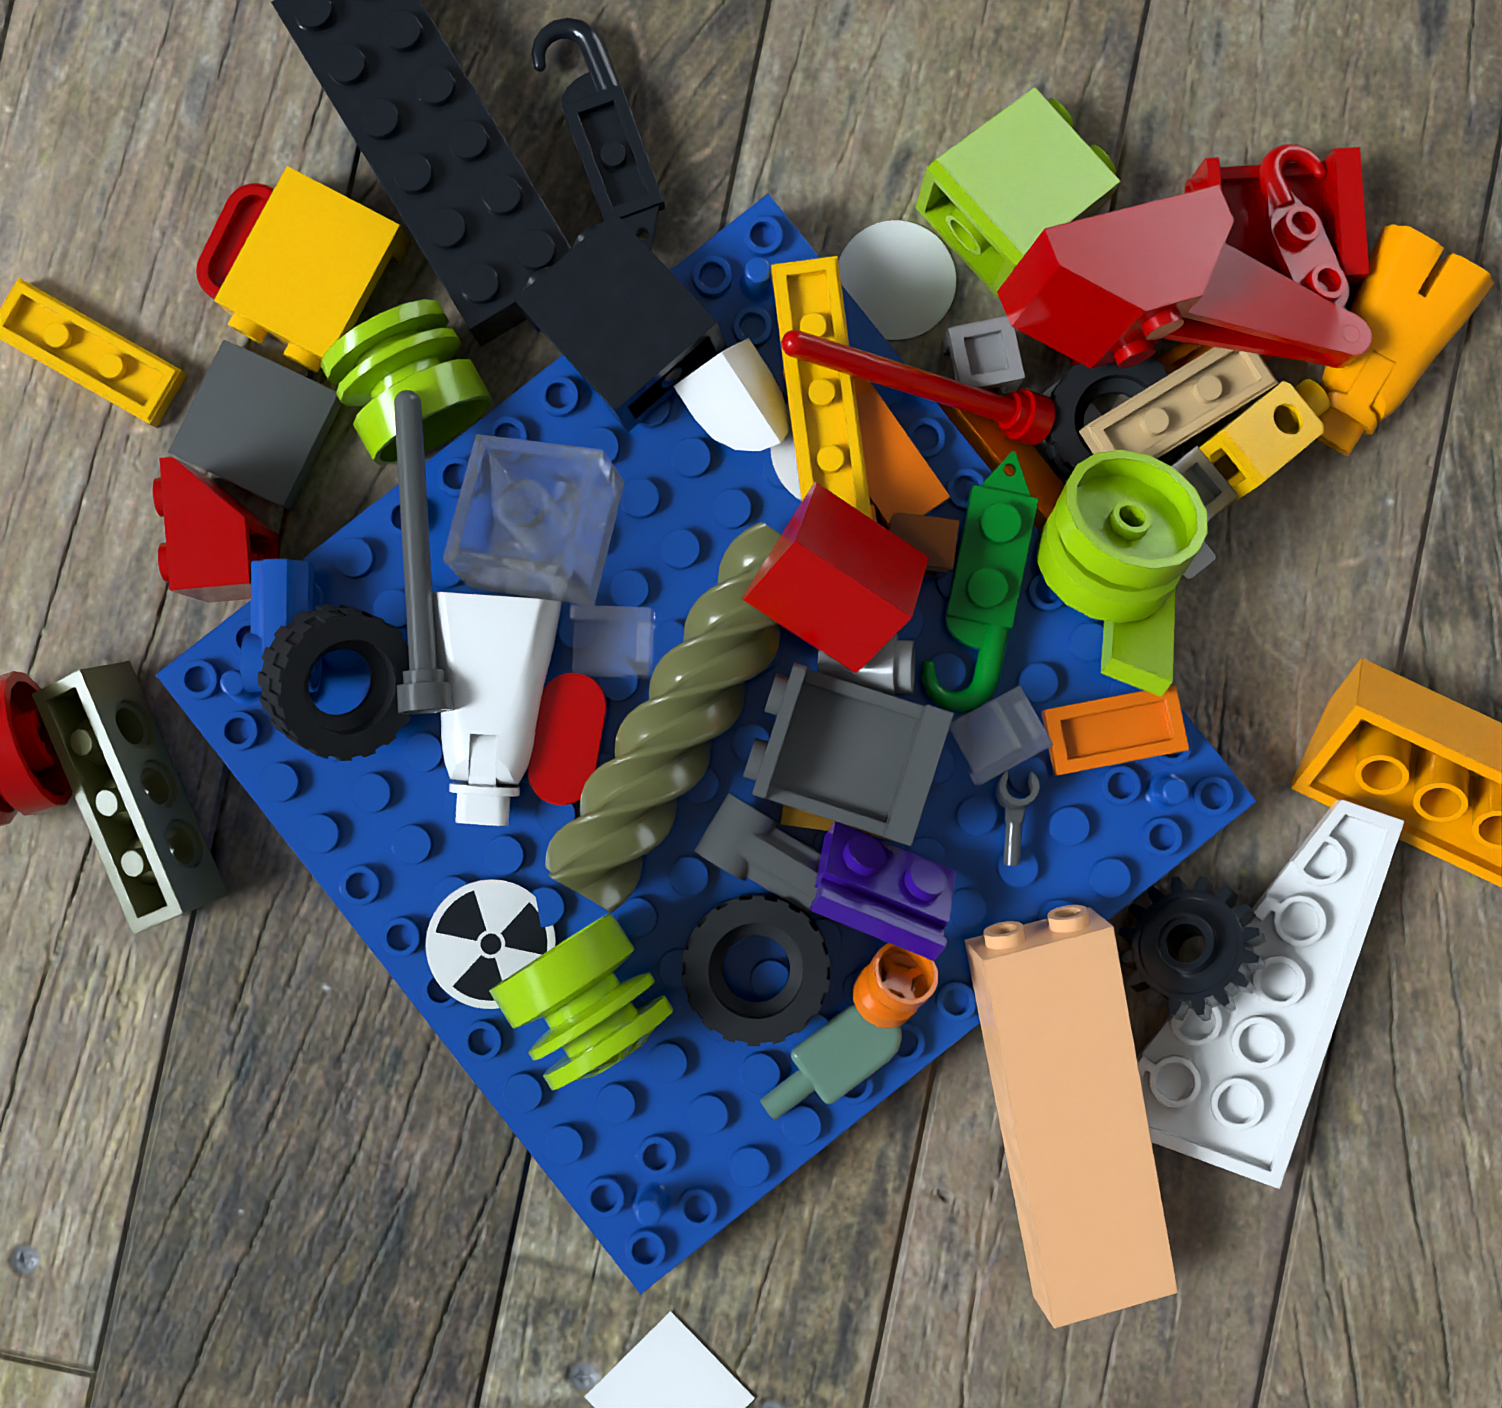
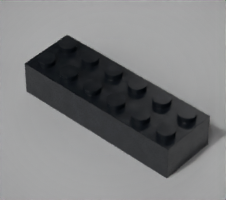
M273 0L271 4L479 345L482 347L527 320L514 299L523 292L526 282L534 273L544 267H552L572 248L420 0Z

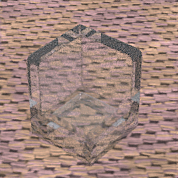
M570 605V619L574 622L573 673L589 677L651 679L655 613L652 608Z
M1020 685L957 719L950 725V731L973 771L969 774L975 785L989 781L1053 745Z

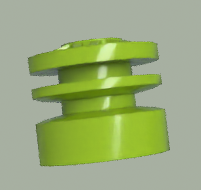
M423 299L409 302L379 313L354 327L338 339L323 355L320 365L328 380L334 385H339L336 394L340 402L346 407L365 406L356 415L353 425L372 460L378 465L397 463L394 400L399 392L412 390L421 399L424 453L453 439L474 425L490 410L494 403L492 396L471 360L456 359L450 361L457 354L462 342L454 329L447 328L449 319L437 300Z
M611 912L570 936L489 990L513 1029L525 1026L541 1018H544L550 1027L528 1051L533 1061L543 1058L560 1047L566 1052L567 1055L550 1067L543 1075L551 1090L559 1089L576 1080L594 1077L615 1065L642 1046L653 1030L673 1012V1008L665 995L657 997L637 1009L632 1003L633 999L655 982L650 972L637 975L621 983L613 973L627 960L635 948Z

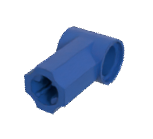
M289 559L251 561V631L245 634L240 651L241 679L247 692H262L261 686L257 684L258 672L262 671L264 660L261 657L265 648H269L275 639L273 634L281 625L284 627L293 620L292 616L301 611L310 612L313 610L314 564L309 561ZM322 657L311 671L309 692H316L320 685Z

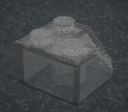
M476 434L442 560L473 589L594 606L625 482L604 450Z

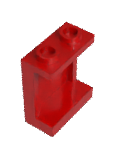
M1360 147L1334 148L1322 161L1327 170V174L1323 179H1317L1307 167L1300 163H1287L1283 167V174L1291 192L1304 206L1311 208L1319 216L1334 253L1346 276L1349 290L1369 275ZM1219 157L1205 158L1192 175V179H1187L1184 194L1219 185L1234 219L1225 243L1281 274L1265 236V199L1261 192L1258 177L1260 165L1220 167Z

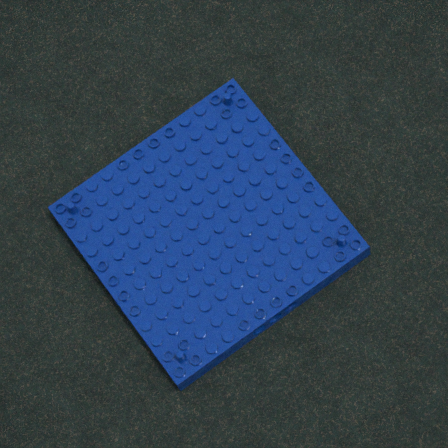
M768 193L672 268L670 272L717 321L727 345L724 350L747 338L750 339L771 371L783 394L785 404H787L786 381L782 377L784 366L771 265L818 259L820 257ZM842 286L849 346L904 363ZM562 355L425 463L433 592L536 598L562 602L553 652L543 690L552 679L565 673L586 675L601 686L606 695L608 708L598 764L599 768L604 763L615 758V738L623 720L637 706L649 700L650 680L656 665L667 652L683 642L685 621L691 607L702 594L718 584L719 566L725 551L732 541L743 531L759 522L765 523L782 534L800 506L801 500L791 494L780 481L773 466L770 447L762 451L735 450L714 440L694 419L677 391L631 431L627 432L611 414L599 394ZM871 382L950 495L946 502L925 516L959 520L953 570L942 579L923 577L913 616L896 633L899 640L914 641L913 694H897V698L922 706L930 705L949 711L936 705L926 694L921 680L922 664L925 660H932L934 662L936 678L939 684L947 690L953 692L962 691L972 683L979 650L966 646L955 639L946 628L944 615L970 489L973 485L981 486L993 472L936 402ZM398 484L301 561H309L314 564L313 610L316 609L315 606L324 604L339 607L340 604L355 607L382 618L384 622L395 626L403 634L401 637L404 642L408 643ZM875 511L877 523L888 530L885 523L882 521L878 513ZM1033 524L1000 682L993 696L981 707L967 712L949 711L954 714L912 845L909 846L891 839L878 838L956 871L950 921L944 929V938H947L946 948L934 960L938 970L937 987L933 995L901 1026L902 1041L898 1052L889 1062L835 1103L826 1104L817 1092L814 1091L774 1121L761 1104L760 1099L799 1070L791 1058L792 1049L845 1008L854 1004L852 998L853 985L857 976L870 964L875 954L888 942L811 911L807 914L818 926L829 952L831 967L828 993L824 997L823 1006L817 1016L814 1015L807 1023V1027L798 1034L795 1032L787 1036L785 1041L776 1044L765 1042L760 1043V1046H747L746 1042L735 1040V1043L723 1039L722 1034L714 1029L710 1031L702 1023V1018L696 1011L693 1012L687 1001L688 995L686 989L683 988L681 976L683 973L682 959L684 949L696 925L706 913L715 908L719 903L750 893L765 895L766 893L777 896L749 878L745 882L700 856L694 849L728 793L780 824L783 804L752 795L756 781L745 778L743 775L755 738L769 742L776 721V715L764 712L776 673L790 677L794 662L808 666V669L818 672V649L780 625L779 648L774 660L763 672L745 681V703L739 718L731 728L711 739L710 763L704 776L695 787L677 797L676 817L670 833L659 846L643 856L641 876L635 891L623 905L612 912L635 948L627 960L613 973L621 983L637 975L650 972L655 982L633 999L632 1003L637 1009L649 1001L665 995L673 1008V1012L653 1030L642 1046L627 1057L594 1077L573 1081L556 1090H551L543 1075L550 1067L567 1055L564 1049L560 1047L535 1061L532 1060L528 1053L537 1040L550 1029L545 1019L541 1018L525 1026L513 1029L500 1008H476L450 996L439 985L431 972L426 955V936L433 914L443 900L460 887L480 880H503L519 885L536 897L541 927L552 925L554 927L555 946L608 914L609 911L549 877L547 874L551 872L545 868L546 851L550 840L560 828L580 817V801L568 805H554L544 801L532 789L527 768L521 781L517 784L520 787V796L510 797L509 826L456 823L457 793L449 792V783L456 780L450 779L444 761L441 739V713L409 714L411 719L405 728L401 727L395 735L397 738L388 746L382 745L375 750V754L365 758L362 756L352 757V761H339L332 756H329L328 759L316 756L287 739L285 734L275 729L269 721L271 716L262 708L259 699L262 696V692H247L242 683L240 651L245 634L251 631V600L156 674L161 683L640 1295L980 1023L964 940L984 935V929L996 923L1015 921L1024 925L1047 919V914L1051 910L1066 905L1090 907L1108 921L1257 802L1182 708L1181 712L1189 750L1054 776L1041 711L1144 690L1101 673L1104 621L1090 618L1066 605L1046 584L1037 564V539L1041 532ZM348 649L334 650L322 657L321 680L318 690L316 692H309L313 703L321 711L335 715L344 714L356 708L364 700L369 690L370 671L368 665L357 652ZM1007 770L1008 780L1006 787L1008 793L1013 798L1024 799L1027 797V781L1031 772L1037 776L1040 786L1037 797L1025 809L1019 866L1003 864L1006 831L1005 808L997 801L995 789L998 781ZM781 824L778 829L798 841H803L819 852L822 851L824 836L828 832ZM762 935L747 936L735 942L726 953L723 963V974L728 987L740 998L752 1002L766 1001L779 994L785 987L790 973V963L785 950L775 940Z

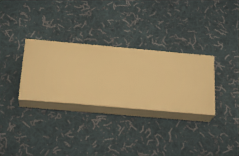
M1214 347L1084 426L1079 433L1093 455L1097 452L1127 450L1147 454L1158 459L1276 386L1278 381L1260 354Z

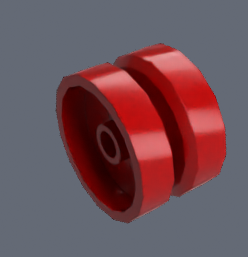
M12 671L0 675V827L10 824L18 811L24 816L37 815L67 805L73 793L32 697V693L41 688L24 672Z

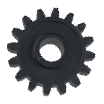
M1179 876L1172 877L1171 893L1165 896L1154 886L1149 887L1147 891L1152 904L1147 909L1131 904L1128 909L1138 920L1135 928H1120L1118 933L1125 941L1132 944V949L1118 954L1120 963L1126 968L1137 969L1126 980L1128 985L1136 992L1149 989L1144 1002L1156 1011L1162 1008L1168 1001L1169 1014L1176 1020L1183 1021L1188 1013V1009H1194L1196 1015L1203 1021L1211 1020L1212 1008L1222 1005L1229 1012L1234 1011L1236 1006L1233 997L1240 990L1252 994L1256 989L1248 980L1251 970L1265 968L1266 962L1259 955L1255 954L1253 947L1266 942L1265 935L1259 928L1246 927L1253 921L1256 914L1247 903L1234 907L1238 896L1227 885L1218 890L1214 895L1213 884L1203 876H1199L1193 890H1189ZM1194 936L1205 937L1203 953L1194 961L1180 962L1179 951L1182 944Z

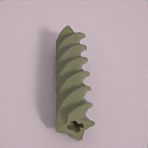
M759 522L752 525V527L743 531L729 545L719 566L718 584L702 594L688 613L685 621L683 642L667 652L656 665L650 680L649 700L632 710L621 723L615 738V758L601 765L585 782L580 799V817L560 828L548 845L545 868L551 873L547 875L611 913L623 905L635 891L641 876L643 856L659 846L670 833L676 817L677 797L695 787L704 776L710 763L711 739L731 728L739 718L745 703V681L763 672L774 660L778 651L780 625L741 600L781 536L780 533L765 523Z

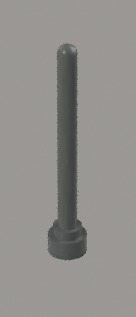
M403 390L395 397L394 411L410 670L403 672V684L397 685L398 714L443 713L453 711L452 683L445 682L444 669H437L422 404L416 392Z

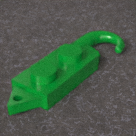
M1014 451L1002 461L981 486L973 485L970 489L944 615L946 628L951 635L964 645L979 650L972 683L962 691L953 692L947 690L939 684L936 678L934 662L932 660H925L922 664L921 680L926 694L936 705L949 711L967 712L981 707L993 696L1000 682L1039 499L1031 497L1017 454ZM1005 466L1013 468V476H1007L1004 473Z

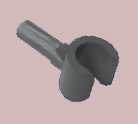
M1007 770L998 781L995 789L997 801L1005 808L1006 831L1003 864L1019 866L1025 809L1037 797L1040 786L1037 776L1031 772L1027 781V797L1024 799L1013 798L1008 793L1006 787L1008 780Z

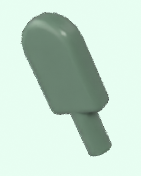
M855 1004L848 1006L792 1049L791 1058L799 1070L760 1099L761 1104L772 1119L776 1121L814 1091L817 1092L826 1104L835 1103L892 1059L898 1052L902 1041V1027L899 1026L891 1029L876 1027L861 1016Z

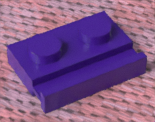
M835 821L824 836L815 882L817 892L816 897L811 902L810 911L934 961L946 948L947 938H944V929L950 921L956 871Z

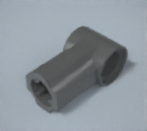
M728 793L694 851L731 875L745 882L749 878L809 914L811 912V902L816 897L817 892L815 882L821 852L778 829L780 825L778 822Z

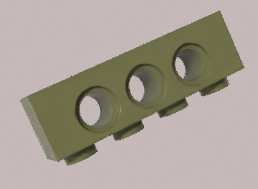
M125 661L81 669L32 693L34 702L133 935L228 896L229 894L131 662Z

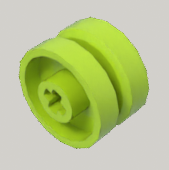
M1127 450L1097 452L1077 464L1064 486L1056 506L1037 539V564L1046 584L1066 605L1086 616L1115 623L1144 620L1163 608L1182 574L1186 572L1200 550L1208 534L1207 510L1195 487L1168 464L1150 455Z

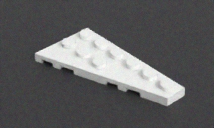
M1336 800L1252 908L1256 917L1246 927L1259 928L1265 935L1266 942L1253 947L1254 953L1266 962L1264 969L1251 970L1248 980L1256 988L1254 992L1250 994L1240 990L1233 997L1236 1009L1232 1012H1229L1222 1005L1213 1007L1211 1020L1203 1021L1199 1018L1194 1009H1188V1013L1183 1021L1176 1020L1169 1015L1137 1056L1152 1143L1280 1189L1404 824L1403 820L1345 800Z

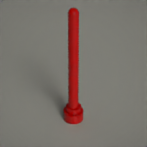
M796 329L786 332L781 341L784 353L790 357L995 420L1008 438L1029 445L1041 443L1050 433L1054 423L1055 406L1052 399L1028 389L1010 392L1003 396Z

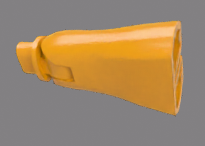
M1394 224L1384 226L1368 260L1369 275L1360 281L1350 312L1361 317L1369 326L1372 335L1371 345L1362 355L1344 368H1332L1325 365L1321 387L1328 395L1330 407L1318 417L1323 423L1325 431L1316 440L1343 455L1350 456L1362 434L1372 435L1377 424L1390 416L1402 404L1433 360L1466 323L1492 289L1494 282L1491 279V274L1466 258L1454 253L1436 263L1444 250V247L1438 242L1409 226Z

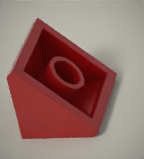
M816 482L811 486L741 600L850 671L858 673L912 618L929 557Z

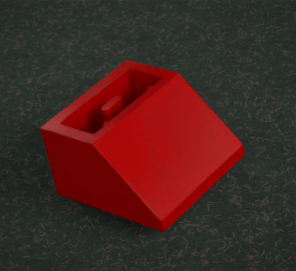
M174 457L159 458L161 477H156L153 481V501L158 515L164 517L166 542L160 543L158 548V565L162 579L165 582H169L170 591L207 603L251 599V561L280 559L278 533L209 476Z

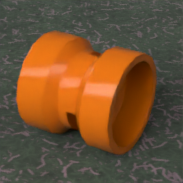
M887 943L875 954L870 964L860 972L853 985L852 998L857 1011L866 1021L876 1027L891 1029L902 1026L933 995L938 984L937 967L935 962Z

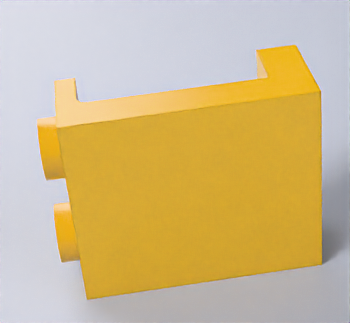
M286 166L214 301L232 316L227 324L229 327L260 344L263 343L267 335L287 345L283 353L284 356L306 369L318 373L326 351L338 339L353 329L389 260L401 264L411 245V241L398 223Z

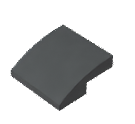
M223 339L168 453L290 510L342 403L335 391Z

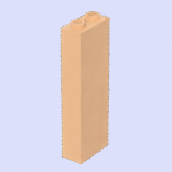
M1066 905L1055 908L1047 914V919L1024 925L1015 921L996 923L985 928L983 931L984 935L964 940L1033 1297L1054 1329L1178 1293L1114 927L1092 908L1082 905Z

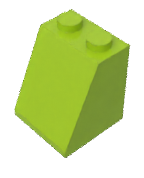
M1035 87L926 167L915 206L917 211L997 299H999L998 289L1044 228L1091 217L1110 200L1121 182L1115 175L1116 168L1110 157L1100 147L1094 144L1088 146L1075 132L1073 120L1064 106L1053 98L1046 100Z

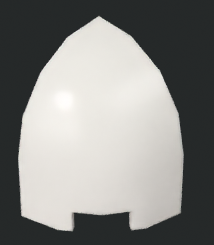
M749 338L720 352L673 386L702 428L714 440L735 450L762 451L780 444L788 433L789 415L783 394L771 371Z

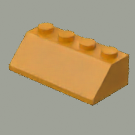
M1361 658L1328 701L1292 779L1291 789L1329 807L1336 800H1345L1403 820L1404 824L1398 838L1399 840L1502 887V723Z

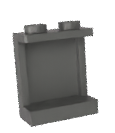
M795 662L790 677L776 673L764 712L776 715V721L769 742L755 738L743 775L745 778L756 781L752 795L911 846L954 713L930 705L922 706L810 670L807 668L808 666Z

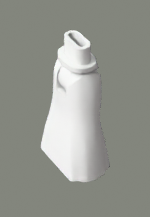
M433 592L437 669H444L445 682L452 683L453 711L441 713V739L444 761L449 777L452 780H456L449 783V792L457 793L456 823L509 826L510 797L520 796V787L517 784H519L525 774L532 754L541 696L553 652L561 601Z

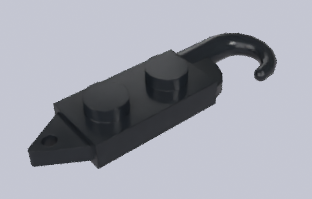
M569 17L553 20L541 28L534 39L531 52L534 69L538 72L545 70V54L553 42L560 39H569L579 45L589 72L576 78L566 88L562 96V109L603 221L615 212L637 236L642 232L649 235L647 239L641 241L652 251L659 211L665 209V202L605 42L597 30L583 20Z

